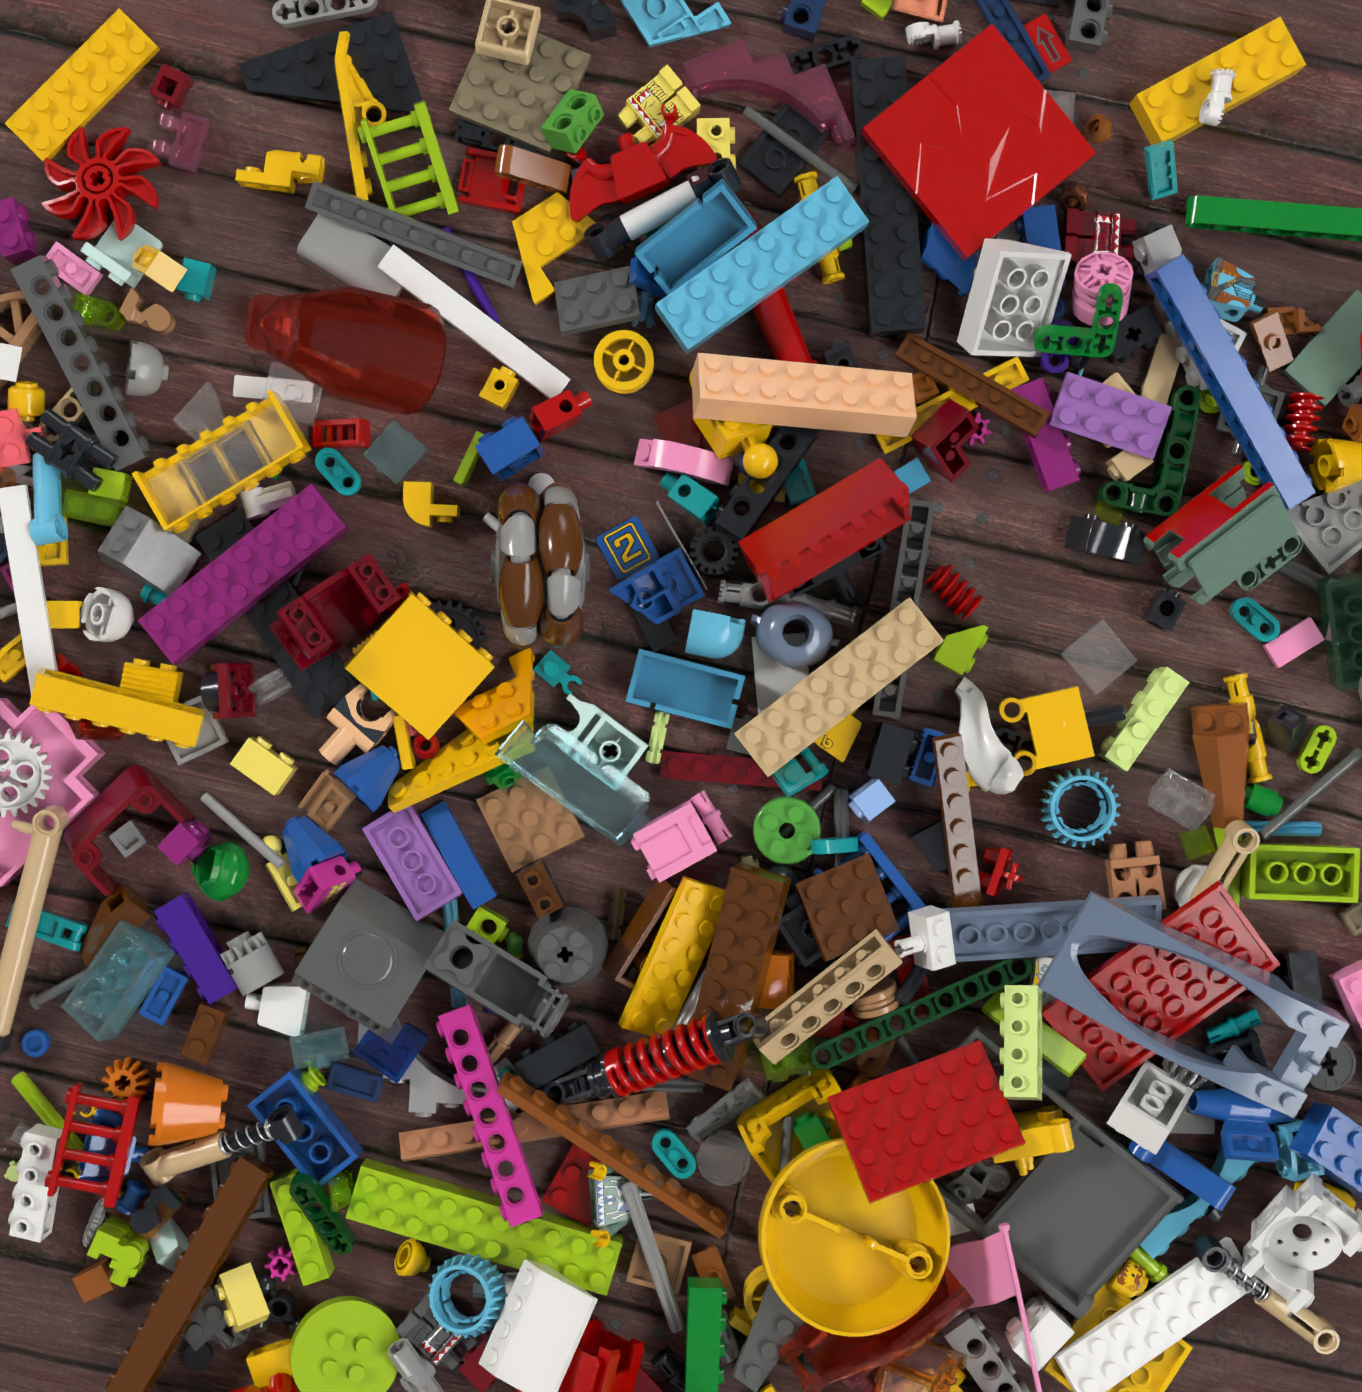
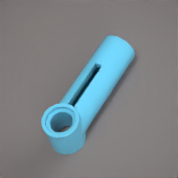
M35 453L32 457L34 519L29 523V531L33 542L37 546L67 540L68 527L62 514L61 472L52 465L48 466L44 461V457Z

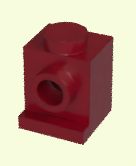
M163 63L149 93L156 100L155 104L169 112L172 107L180 110L194 82L188 74ZM175 89L172 96H169L170 90Z

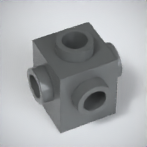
M982 1162L948 1174L950 1177L945 1187L954 1193L957 1198L967 1203L973 1198L979 1199L985 1193L993 1172Z

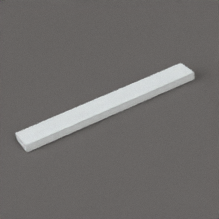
M394 244L377 266V269L549 399L560 394L571 380Z
M27 485L0 488V509L32 695L37 672L42 667L58 671L38 547L33 542L29 531V523L33 517Z

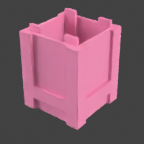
M691 800L635 829L634 837L631 841L636 851L641 849L649 863L647 872L652 880L657 878L659 883L717 851L715 843L701 821Z

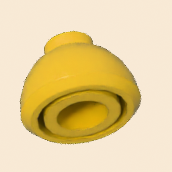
M409 1238L402 1243L396 1254V1273L399 1276L409 1277L418 1274L420 1271L426 1272L430 1266L431 1258L427 1256L425 1248L418 1240Z

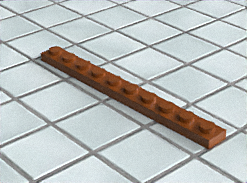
M506 1071L500 1078L496 1093L718 1239L726 1232L727 1216L721 1209L711 1206L698 1194L691 1193L682 1187L677 1180L661 1173L653 1164L646 1163L638 1158L630 1149H625L617 1144L609 1135L602 1134L593 1128L588 1121L579 1119L570 1113L565 1106L558 1105L549 1099L544 1092L526 1084L521 1077Z

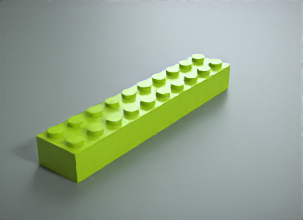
M368 1158L361 1165L346 1214V1218L464 1254L471 1253L473 1256L480 1254L484 1260L488 1258L491 1262L520 1270L524 1259L546 1264L582 1289L605 1296L608 1294L623 1243V1234L615 1233L610 1237V1243L607 1247H595L593 1243H596L598 1237L591 1236V1231L594 1229L599 1230V1227L597 1228L593 1225L587 1227L576 1220L546 1211L540 1217L511 1227L509 1221L504 1222L499 1205L503 1203L499 1197Z

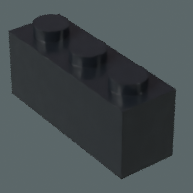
M577 1019L564 1027L565 1032L558 1036L552 1033L549 1037L541 1040L542 1045L535 1049L529 1046L517 1054L519 1058L515 1060L514 1065L526 1084L537 1089L601 1053L602 1047L587 1020L580 1023Z

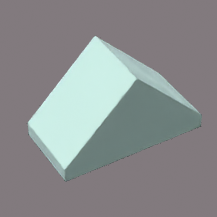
M169 1216L156 1229L149 1231L147 1234L156 1262L174 1272L176 1270L174 1264L181 1253L186 1252L190 1243H188V1238L173 1218Z

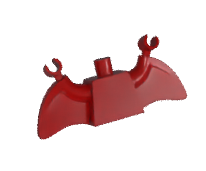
M663 103L660 109L665 125L662 126L661 137L651 146L646 141L636 144L632 133L623 134L617 138L621 151L613 154L610 157L611 163L598 164L591 157L587 158V152L582 146L575 155L566 152L575 163H581L574 176L570 190L571 219L578 223L598 207L619 202V200L624 205L671 186L669 178L673 179L682 171L693 167L710 165L718 158L712 148L698 134L685 127L673 125L679 118L677 106L674 103V110L671 113H666V106Z

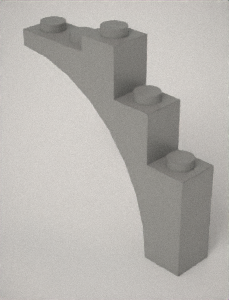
M398 1017L385 1038L359 1023L358 1044H365L367 1049H381V1045H385L383 1078H390L392 1083H405L407 1079H410L409 1112H415V1116L430 1117L432 1113L436 1114L439 1103H443L444 1107L456 1108L459 1107V1104H463V1100H466L464 1090L458 1089L455 1079L433 1067L419 1054L406 1036ZM472 1086L473 1092L478 1096L485 1095L487 1092V1088Z

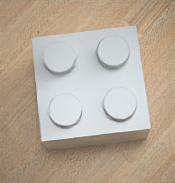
M1041 1293L1036 1298L1032 1297L1024 1306L1038 1371L1075 1333L1065 1316ZM1019 1315L1018 1318L1014 1317L1008 1322L1004 1334L1013 1351L1031 1366L1021 1316Z

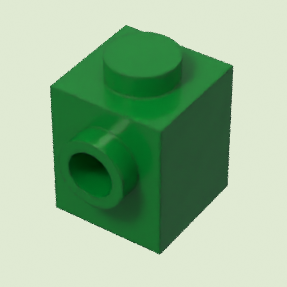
M807 1111L795 1118L796 1122L793 1123V1129L805 1150L831 1139L828 1132L832 1131L825 1116L819 1118L816 1111L811 1114Z

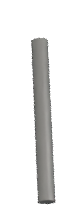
M206 792L200 800L277 869L283 867L286 861L212 795Z

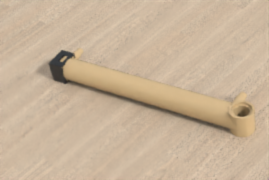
M57 805L49 806L35 814L32 824L14 820L11 825L13 829H17L19 832L32 835L0 957V1055L11 1044L14 1030L11 1029L62 831L66 828L69 820L65 809ZM47 815L54 819V827L47 823Z

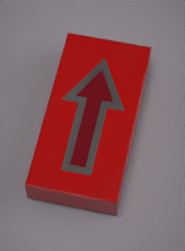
M1046 13L1024 25L1026 32L1051 74L1072 62L1069 53Z

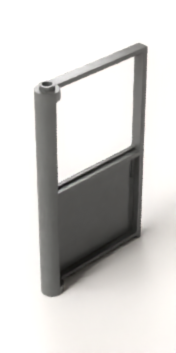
M978 1026L958 1047L960 1048L980 1040L998 1056H1000V1048H1003ZM1042 1080V1092L1073 1116L1070 1120L1074 1149L1067 1152L1039 1155L1033 1162L1034 1169L1027 1170L1028 1174L1021 1176L985 1217L979 1216L936 1179L933 1181L943 1197L947 1212L980 1239L999 1232V1224L1009 1223L1010 1230L1008 1233L1016 1269L1076 1319H1081L1092 1307L1095 1299L1094 1295L1173 1207L1184 1200V1197L1177 1189Z

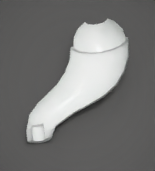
M964 677L954 693L960 701L961 719L958 732L962 735L966 772L985 793L987 791L995 794L1013 792L1024 776L1023 770L1019 762L1011 755L1012 753L1002 745L996 736L990 722L987 703L983 693L973 682Z

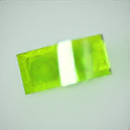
M342 1170L328 1182L331 1212H337L350 1205V1199L355 1188L352 1170Z

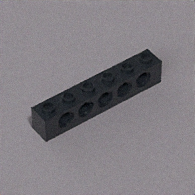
M777 425L774 430L776 432L774 438L771 441L767 439L764 444L771 446L778 456L779 469L764 479L754 478L745 471L744 475L747 477L741 485L737 483L729 494L731 498L726 507L721 505L714 516L716 520L715 529L739 544L740 540L751 535L823 429ZM790 441L794 447L790 450H785L781 448L780 443ZM754 484H759L764 488V491L760 494H754L749 488ZM739 506H744L749 510V513L745 516H739L734 510Z

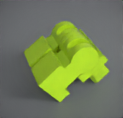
M111 1214L98 1229L87 1255L95 1259L101 1254L113 1258L109 1267L113 1268L114 1271L109 1281L125 1287L129 1278H134L147 1261L149 1254L146 1253L151 1248V1243L147 1233H137L130 1229V1222Z

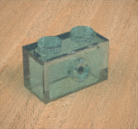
M344 1026L289 1038L295 1070L314 1066L315 1069L330 1067L331 1062L349 1058Z

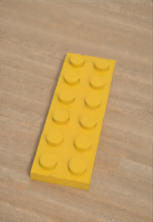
M119 8L5 124L45 163L46 157L51 160L69 142L73 133L80 127H84L160 49Z
M685 876L682 877L618 1024L621 1028L649 1036L654 1033L662 1035L665 1029L673 1028L715 934L725 889Z

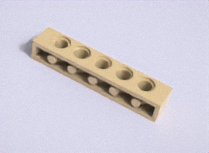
M875 929L766 1016V1033L762 1037L753 1040L755 1045L775 1065L901 965L903 961L897 956L885 938Z

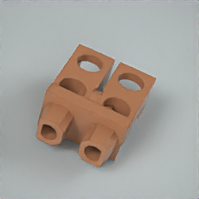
M1151 841L1134 842L1136 856L1127 857L1126 843L1109 844V859H1105L1109 898L1160 895L1162 910L1167 909L1159 865L1160 858L1159 855L1154 854Z

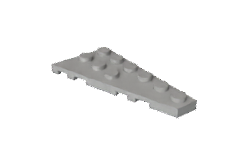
M1362 480L1335 492L1325 493L1306 500L1287 510L1298 531L1296 534L1303 538L1304 549L1325 575L1332 573L1362 548Z

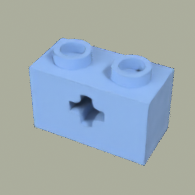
M872 777L849 795L852 802L848 805L860 819L864 817L870 821L893 804L895 799L878 778Z

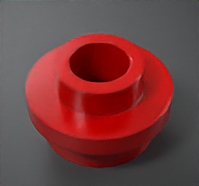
M420 734L414 738L412 743L415 755L421 759L433 758L440 748L439 740L435 735L428 740ZM424 743H431L429 750H422Z

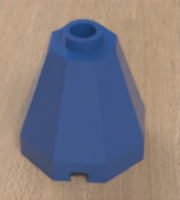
M382 745L343 764L334 772V776L356 795V799L371 813H374L381 806L402 766L399 761L400 755L392 746L386 748Z
M297 815L285 823L286 827L282 834L291 871L298 883L308 868L338 856H342L345 859L349 855L341 843L306 816L299 817Z

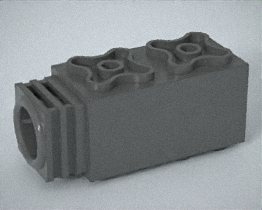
M454 919L423 966L430 974L519 1029L522 1026L528 1029L531 1027L534 1033L537 1034L539 1032L540 1036L544 1039L553 1032L570 1003L567 994L562 995L557 988L553 990L552 985L549 984L548 977Z

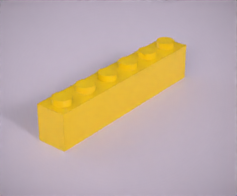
M44 667L36 674L29 705L37 706L36 709L41 712L53 713V711L64 713V716L68 719L81 720L83 718L91 720L93 725L99 727H108L109 725L118 727L119 731L126 734H136L138 732L147 735V738L153 741H163V739L172 741L175 746L180 748H190V746L195 747L197 745L206 714L204 709Z

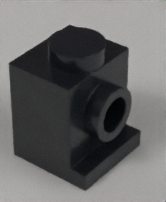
M848 341L824 352L822 355L825 365L839 366L838 363L844 360L848 363V367L860 368Z

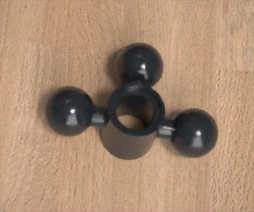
M267 1272L261 1273L256 1278L262 1294L270 1298L267 1304L270 1314L266 1321L249 1328L253 1332L260 1333L268 1328L270 1319L274 1322L285 1320L287 1322L286 1333L292 1338L298 1324L303 1319L300 1316H294L292 1313L296 1303L295 1296L286 1289L276 1291L275 1277L271 1278V1274ZM275 1302H284L286 1304L287 1309H278L275 1305Z

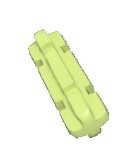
M657 711L655 713V726L653 725L648 745L650 750H647L646 761L649 763L659 764L662 754L660 749H663L667 730L665 726L668 724L670 716L667 712Z

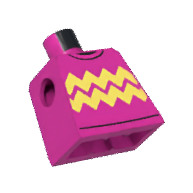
M338 856L308 868L294 890V894L307 914L343 896L355 878L361 876L360 865L356 861L347 863L344 857Z

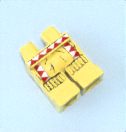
M668 64L648 84L626 100V107L618 114V121L626 130L636 122L641 126L642 129L633 135L637 144L646 141L650 146L661 137L662 126L665 125L660 109L663 103L666 106V113H671L674 110V103L677 106L679 118L673 125L683 126L700 113L699 102L685 86L683 87V83Z

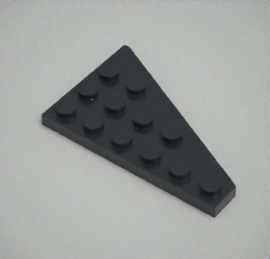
M392 12L238 64L249 93H266L277 97L288 96L299 98L300 100L321 103L330 102L341 105L335 71V54L339 33L348 31L350 40L347 54L351 57L353 66L359 76L365 81L373 97L385 107V110H390L394 113H411V111L415 110L414 103L423 101Z

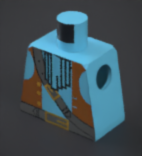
M1217 257L1207 269L1203 285L1207 290V297L1211 305L1218 310L1221 319L1236 322L1239 321L1247 310L1259 314L1264 307L1265 298L1253 294L1256 282L1254 276Z

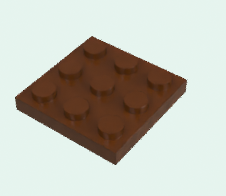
M869 853L793 884L824 961L847 953L875 929L883 937L900 930Z

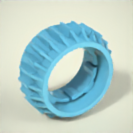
M1074 768L1073 773L1065 769L1064 776L1055 774L1056 781H1048L1049 789L1042 790L1046 794L1045 798H1039V801L1044 803L1043 807L1039 808V811L1045 814L1041 821L1048 822L1045 829L1048 831L1053 830L1052 837L1054 838L1060 836L1061 843L1065 844L1069 840V845L1075 847L1077 842L1079 846L1085 847L1087 841L1090 845H1095L1096 838L1103 841V834H1111L1109 828L1111 825L1117 826L1114 819L1120 816L1116 812V808L1121 806V804L1115 802V798L1119 795L1111 792L1114 785H1106L1108 778H1099V772L1093 771L1090 775V769L1084 768L1082 773L1079 768ZM1072 785L1088 786L1095 791L1098 798L1103 799L1099 802L1101 807L1099 817L1094 824L1087 827V830L1083 828L1072 829L1063 823V819L1060 816H1056L1060 812L1058 808L1060 797L1066 790L1071 789Z
M471 1253L466 1255L459 1254L444 1261L445 1264L438 1266V1272L432 1275L433 1283L429 1284V1307L432 1310L433 1317L439 1322V1326L442 1325L446 1329L447 1333L451 1331L456 1337L459 1335L464 1336V1338L470 1336L477 1337L491 1330V1327L496 1325L504 1307L505 1298L508 1296L505 1288L506 1283H504L502 1278L503 1274H500L497 1266H493L488 1258L483 1260L480 1254L473 1256ZM466 1273L475 1276L481 1282L482 1288L485 1290L486 1299L485 1307L481 1314L469 1318L461 1315L456 1310L450 1293L451 1283L454 1278Z

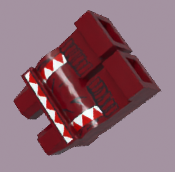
M1067 208L1063 214L1062 239L1064 240L1062 241L1061 251L1072 254L1068 266L1076 267L1083 257L1097 252L1115 253L1131 262L1134 258V246L1120 245L1121 236L1133 237L1136 220L1122 218V213L1086 212Z

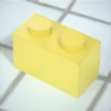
M261 736L258 738L249 737L230 765L274 796L280 794L298 769L293 764L295 760L284 752L278 754L272 750V744Z
M251 1263L218 1276L217 1285H214L215 1293L219 1301H224L227 1309L224 1311L225 1320L229 1327L233 1326L235 1333L267 1320L270 1312Z

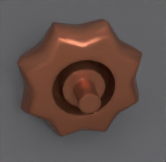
M1080 184L1065 185L1063 190L1057 195L1060 201V208L1065 210L1073 208L1085 211L1086 207L1091 204L1088 191Z

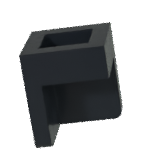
M1285 706L1280 707L1269 718L1265 744L1290 754L1303 740L1307 716Z

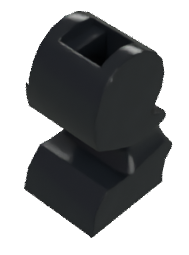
M169 1183L154 1188L149 1197L144 1201L146 1207L137 1210L131 1216V1227L137 1233H147L156 1229L163 1221L160 1210L161 1203H164L168 1209H172L186 1202Z

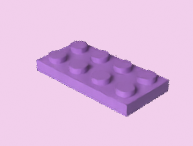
M1067 372L1048 425L1149 459H1154L1172 407Z
M413 805L396 813H393L391 810L362 829L416 922L421 921L464 894Z

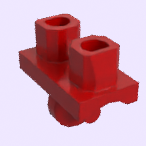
M1003 847L1001 849L986 848L983 861L995 865L992 875L979 871L980 888L986 890V894L998 897L1005 877L1006 881L1003 888L1009 890L1012 889L1014 880L1022 882L1023 877L1017 875L1019 864L1012 862L1009 872L1007 871L1013 850Z

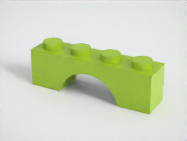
M297 1168L276 1174L269 1184L302 1284L306 1286L329 1278L335 1267L328 1246L289 1193L292 1178L300 1173Z

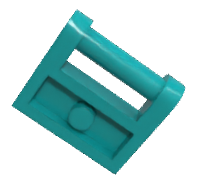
M808 747L799 754L812 771L806 774L797 760L792 758L771 775L787 798L821 779L829 771L824 763L820 764Z

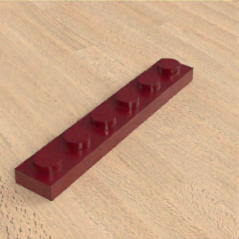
M662 751L660 778L780 788L771 775L767 777L753 758ZM798 762L806 774L812 771L806 762ZM822 778L803 790L822 791Z

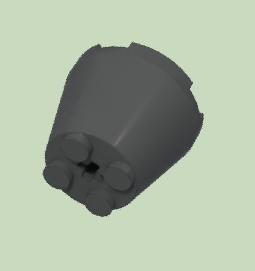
M564 906L540 918L535 923L528 939V956L532 967L548 977L550 984L563 988H573L590 982L600 973L607 960L609 941L603 924L593 914L580 907ZM563 947H567L568 951H573V955L569 956V961H567L565 953L562 952Z

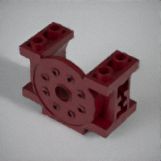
M368 553L346 569L327 578L303 596L278 610L276 615L279 617V620L272 623L270 629L302 672L390 615L391 612L388 608L399 602L401 597L371 554Z

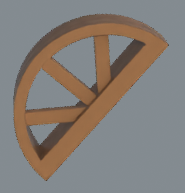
M18 291L0 295V313L11 307L15 335H12L0 326V336L9 342L8 345L23 347L20 358L21 363L43 331L33 312L23 322L21 304L28 303L23 293ZM57 305V306H55V307L53 308V310H52V316H53V317H54L55 314L58 312V310L61 308L60 306ZM0 379V390L7 380Z

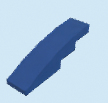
M445 800L422 813L421 816L473 910L497 896L498 894L484 873L483 866L471 848L472 845Z

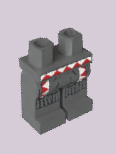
M429 1290L399 1323L395 1332L403 1338H408L436 1366L441 1362L453 1370L463 1357L453 1347L459 1342L469 1351L475 1346L480 1337L470 1336L464 1338L462 1335L456 1337L453 1332L447 1333L442 1325L439 1326V1322L433 1317L432 1310L429 1307ZM454 1305V1307L456 1308V1310H457L461 1315H464V1314L462 1313V1311H461L458 1307H456V1306Z

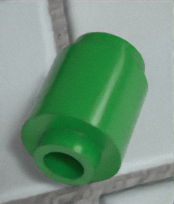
M1250 783L1249 786L1246 785L1244 808L1266 817L1269 815L1275 817L1279 813L1283 804V797L1278 796V792L1256 783Z

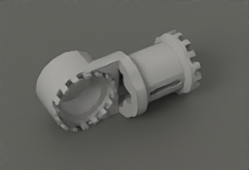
M721 579L720 591L722 592H719L718 603L722 604L723 601L740 604V607L764 609L769 605L767 600L756 602L752 597V593L756 589H762L759 582L738 585L726 583L725 580Z

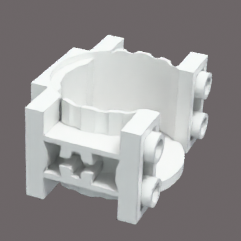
M1314 1173L1296 1192L1286 1185L1252 1221L1251 1240L1243 1247L1242 1271L1250 1278L1255 1274L1286 1299L1287 1307L1296 1314L1302 1307L1304 1309L1308 1308L1315 1298L1313 1270H1318L1331 1264L1339 1256L1342 1249L1349 1257L1356 1251H1362V1211L1359 1208L1354 1211L1322 1185V1179ZM1297 1224H1306L1311 1228L1312 1233L1308 1238H1298L1293 1233V1228Z

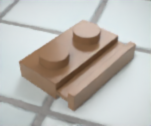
M328 769L319 776L298 805L300 809L304 807L308 811L307 815L325 832L334 827L356 797L337 777L333 779L329 775L330 771Z

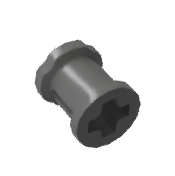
M1360 375L1356 376L1354 382L1349 385L1344 384L1338 388V398L1344 406L1350 408V405L1357 404L1358 400L1362 398Z

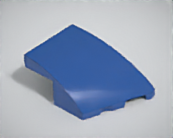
M932 222V225L920 236L921 261L929 268H932L941 279L951 281L960 289L958 293L965 297L973 281L980 249L964 262Z
M680 547L644 566L609 588L613 595L621 598L633 609L641 612L657 625L680 613L681 608L705 596V592Z

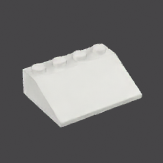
M985 238L957 342L971 355L1041 357L1042 352L1034 346V333L1039 326L1051 325L1072 254L1012 240Z
M524 1259L478 1364L495 1377L522 1392H558L598 1299L550 1266Z

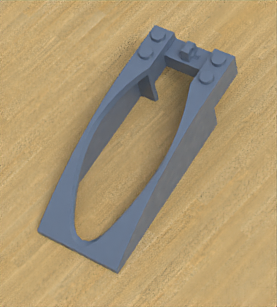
M1090 891L1038 984L1039 988L1150 1051L1210 1081L1292 1118L1296 1116L1308 1096L1304 1089L1313 1075L1316 1076L1321 1068L1320 1062L1329 1047L1337 1048L1350 1026L1338 1011L1290 990L1278 976L1093 891ZM1107 938L1146 945L1192 959L1228 976L1250 990L1265 1002L1288 1027L1296 1031L1273 1070L1249 1060L1238 1045L1231 1046L1222 1062L1128 1020L1105 999L1085 976L1077 958L1078 947L1087 940Z

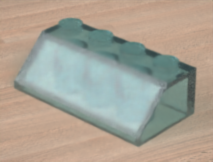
M121 920L61 1007L95 1040L116 1039L175 952L156 935Z

